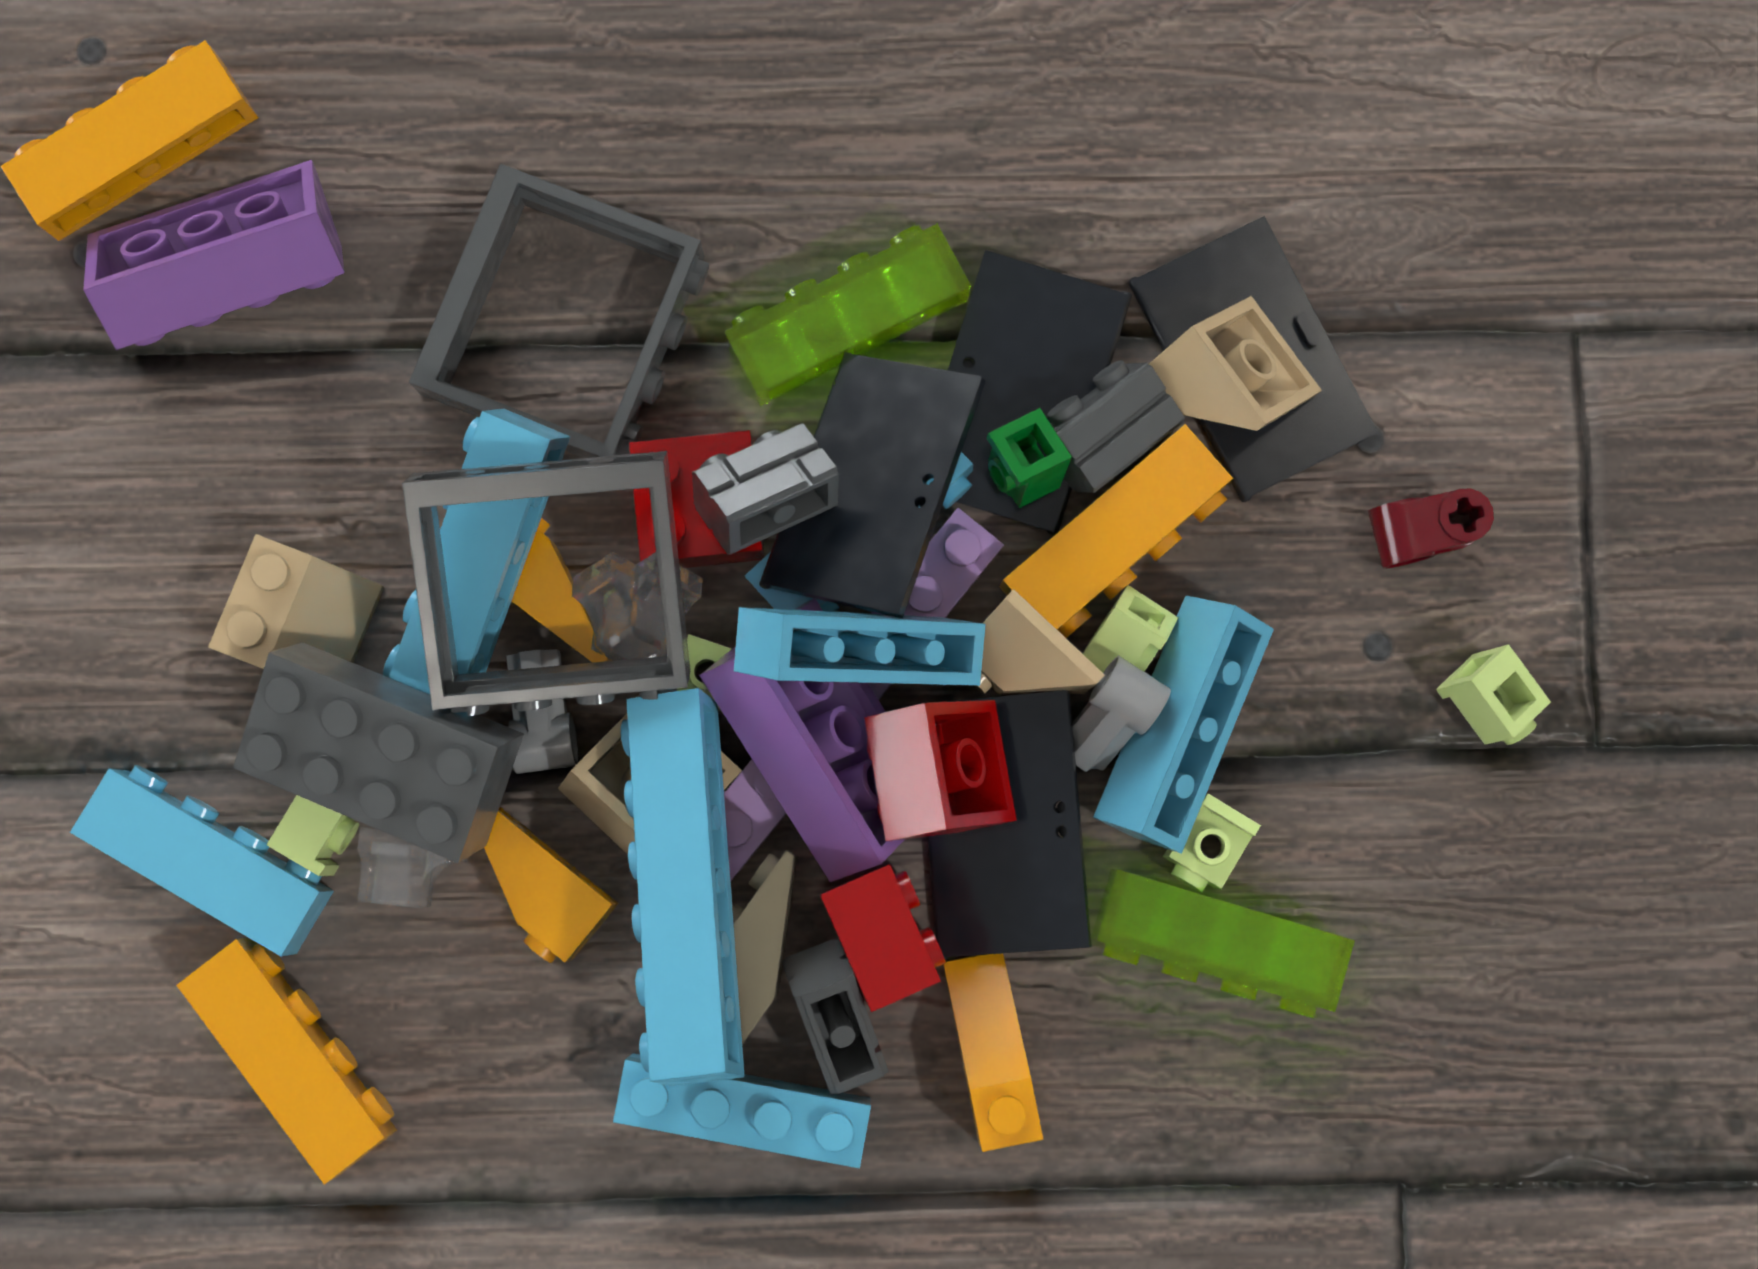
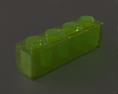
M938 223L925 230H922L920 225L907 228L889 241L891 247L872 257H870L868 252L856 254L837 267L838 274L820 283H817L815 279L803 281L784 294L785 301L767 310H764L763 306L752 307L731 321L733 327L724 331L727 344L760 407L839 367L845 352L863 355L968 301L971 285Z
M1118 869L1110 870L1091 939L1105 943L1102 954L1104 956L1137 966L1141 954L1164 961L1161 973L1193 983H1197L1199 972L1223 978L1220 991L1253 1001L1256 1000L1258 989L1281 996L1278 1008L1313 1019L1315 1018L1317 1007L1336 1012L1355 940Z

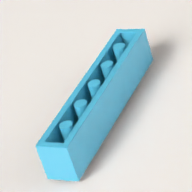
M506 409L482 411L480 417H476L470 423L465 433L463 451L467 452L462 469L562 460L570 436ZM549 496L443 506L447 512L440 529L459 674L486 672ZM415 590L409 597L403 611V621L407 623L401 643L396 645L390 652L384 665L383 675L430 695L418 599Z
M699 688L658 694V699L655 700L642 699L641 697L626 699L628 719L623 720L621 723V741L626 755L630 757L631 780H627L625 783L624 798L627 811L634 818L635 841L631 842L628 847V863L631 874L638 883L639 904H635L632 909V928L636 940L641 943L643 968H639L636 972L635 985L639 1003L645 1007L646 1032L642 1033L639 1042L641 1063L644 1070L649 1072L650 1082L668 1086L743 1078L745 1075L718 704Z

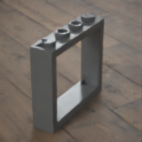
M500 163L409 383L420 395L476 417H480L482 411L506 409L570 436L565 451L582 458L630 454L629 442H638L642 436L643 426L638 425L637 421L646 402L653 405L661 391L665 371L660 370L659 367L667 348L676 350L683 337L687 317L681 315L688 296L689 294L698 296L707 277L709 263L703 261L705 256L701 240ZM525 206L677 264L604 443L451 384Z
M667 451L413 473L402 483L432 710L451 708L452 713L467 712L468 716L487 712L489 705L514 703V709L532 711L551 706L552 699L577 697V703L580 705H599L613 701L615 694L640 692L642 699L655 700L658 699V694L675 692L677 688L688 687L690 663ZM649 488L667 656L459 674L437 506Z

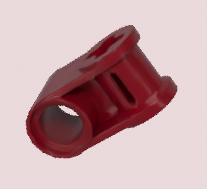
M1471 488L1458 489L1424 498L1414 497L1398 500L1368 510L1383 569L1405 566L1432 558L1438 554L1461 550L1484 537L1491 529L1494 521L1493 507L1489 499L1481 492ZM1454 511H1457L1459 515H1469L1471 524L1466 528H1463L1461 524L1451 525L1449 515Z

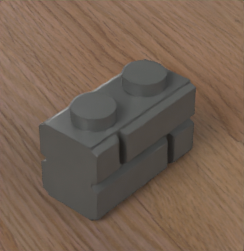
M1119 360L1110 364L1095 375L1093 382L1097 387L1081 400L1077 395L1071 396L1048 412L1047 416L1051 421L1050 424L1072 456L1064 479L1070 488L1076 492L1095 493L1185 422L1184 415L1173 398L1166 393V387L1154 368L1147 362L1125 364L1123 360Z
M803 423L784 432L780 430L768 431L761 435L754 445L730 456L727 454L714 455L708 458L698 470L692 472L693 498L696 511L708 528L713 530L715 538L728 555L838 505L839 473L837 467L823 448L819 449L816 439Z
M832 939L786 957L781 963L830 1094L838 1095L884 1077L889 1070L840 939Z

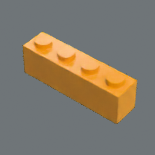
M204 40L196 46L189 45L178 49L168 58L167 64L146 77L140 76L126 81L118 88L115 96L99 106L85 108L74 113L68 118L63 128L47 138L32 140L22 145L15 152L14 158L1 165V168L36 224L60 241L259 117L223 61L207 41Z
M1184 424L1005 577L999 587L1006 595L1014 589L1067 638L1092 617V614L1085 608L1102 592L1112 600L1137 578V575L1130 568L1146 554H1149L1156 562L1182 539L1176 529L1193 515L1201 523L1228 499L1221 493V490L1233 477L1190 428Z
M248 937L235 939L176 986L325 1185L341 1175L397 1131L390 1121L394 1116V1111L379 1090L375 1087L367 1090L353 1070L358 1064L348 1047L336 1037L330 1040L317 1023V1020L321 1018V1013L313 1000L301 989L293 991L280 972L285 969V966L280 956Z

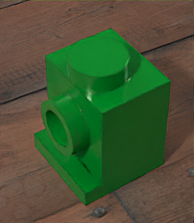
M1041 408L988 433L986 439L992 447L988 459L990 475L998 489L1011 496L1018 508L1060 488L1072 456ZM1037 442L1043 449L1044 453L1046 454V457H1044V455L1040 451L1039 447L1037 446Z

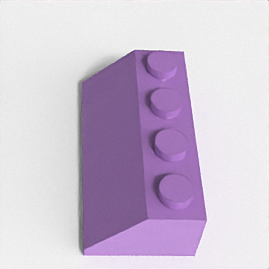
M309 160L88 234L83 290L115 349L118 350L132 344L137 346L149 345L160 340L168 332L189 325L194 327L206 326L218 320L225 313L246 306L251 308L263 307L272 303L281 294L302 287L307 289L319 288L330 283L335 276L344 274L342 246L313 161Z
M815 598L794 609L823 611ZM736 647L700 674V678L830 882L882 864L905 840L885 841L883 824L878 815V795L872 761L867 751L868 737L864 717L886 711L868 683L778 681L734 672Z

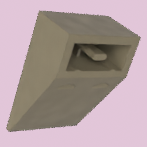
M787 850L780 859L774 854H769L755 872L748 885L757 890L746 908L744 909L738 904L732 906L742 1044L780 990L783 968L781 962L784 960L798 858L796 854Z

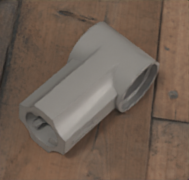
M558 649L524 651L506 656L508 670L562 665L561 653ZM566 698L552 699L551 706L532 711L514 709V703H512L513 720L509 721L508 727L524 734L513 765L516 774L573 767L578 764L576 729L571 712L567 713Z
M1119 655L1106 668L1103 673L1105 676L1095 685L1089 702L1072 722L1076 766L1086 772L1090 769L1103 771L1135 732L1143 735L1155 722L1171 693L1169 687Z

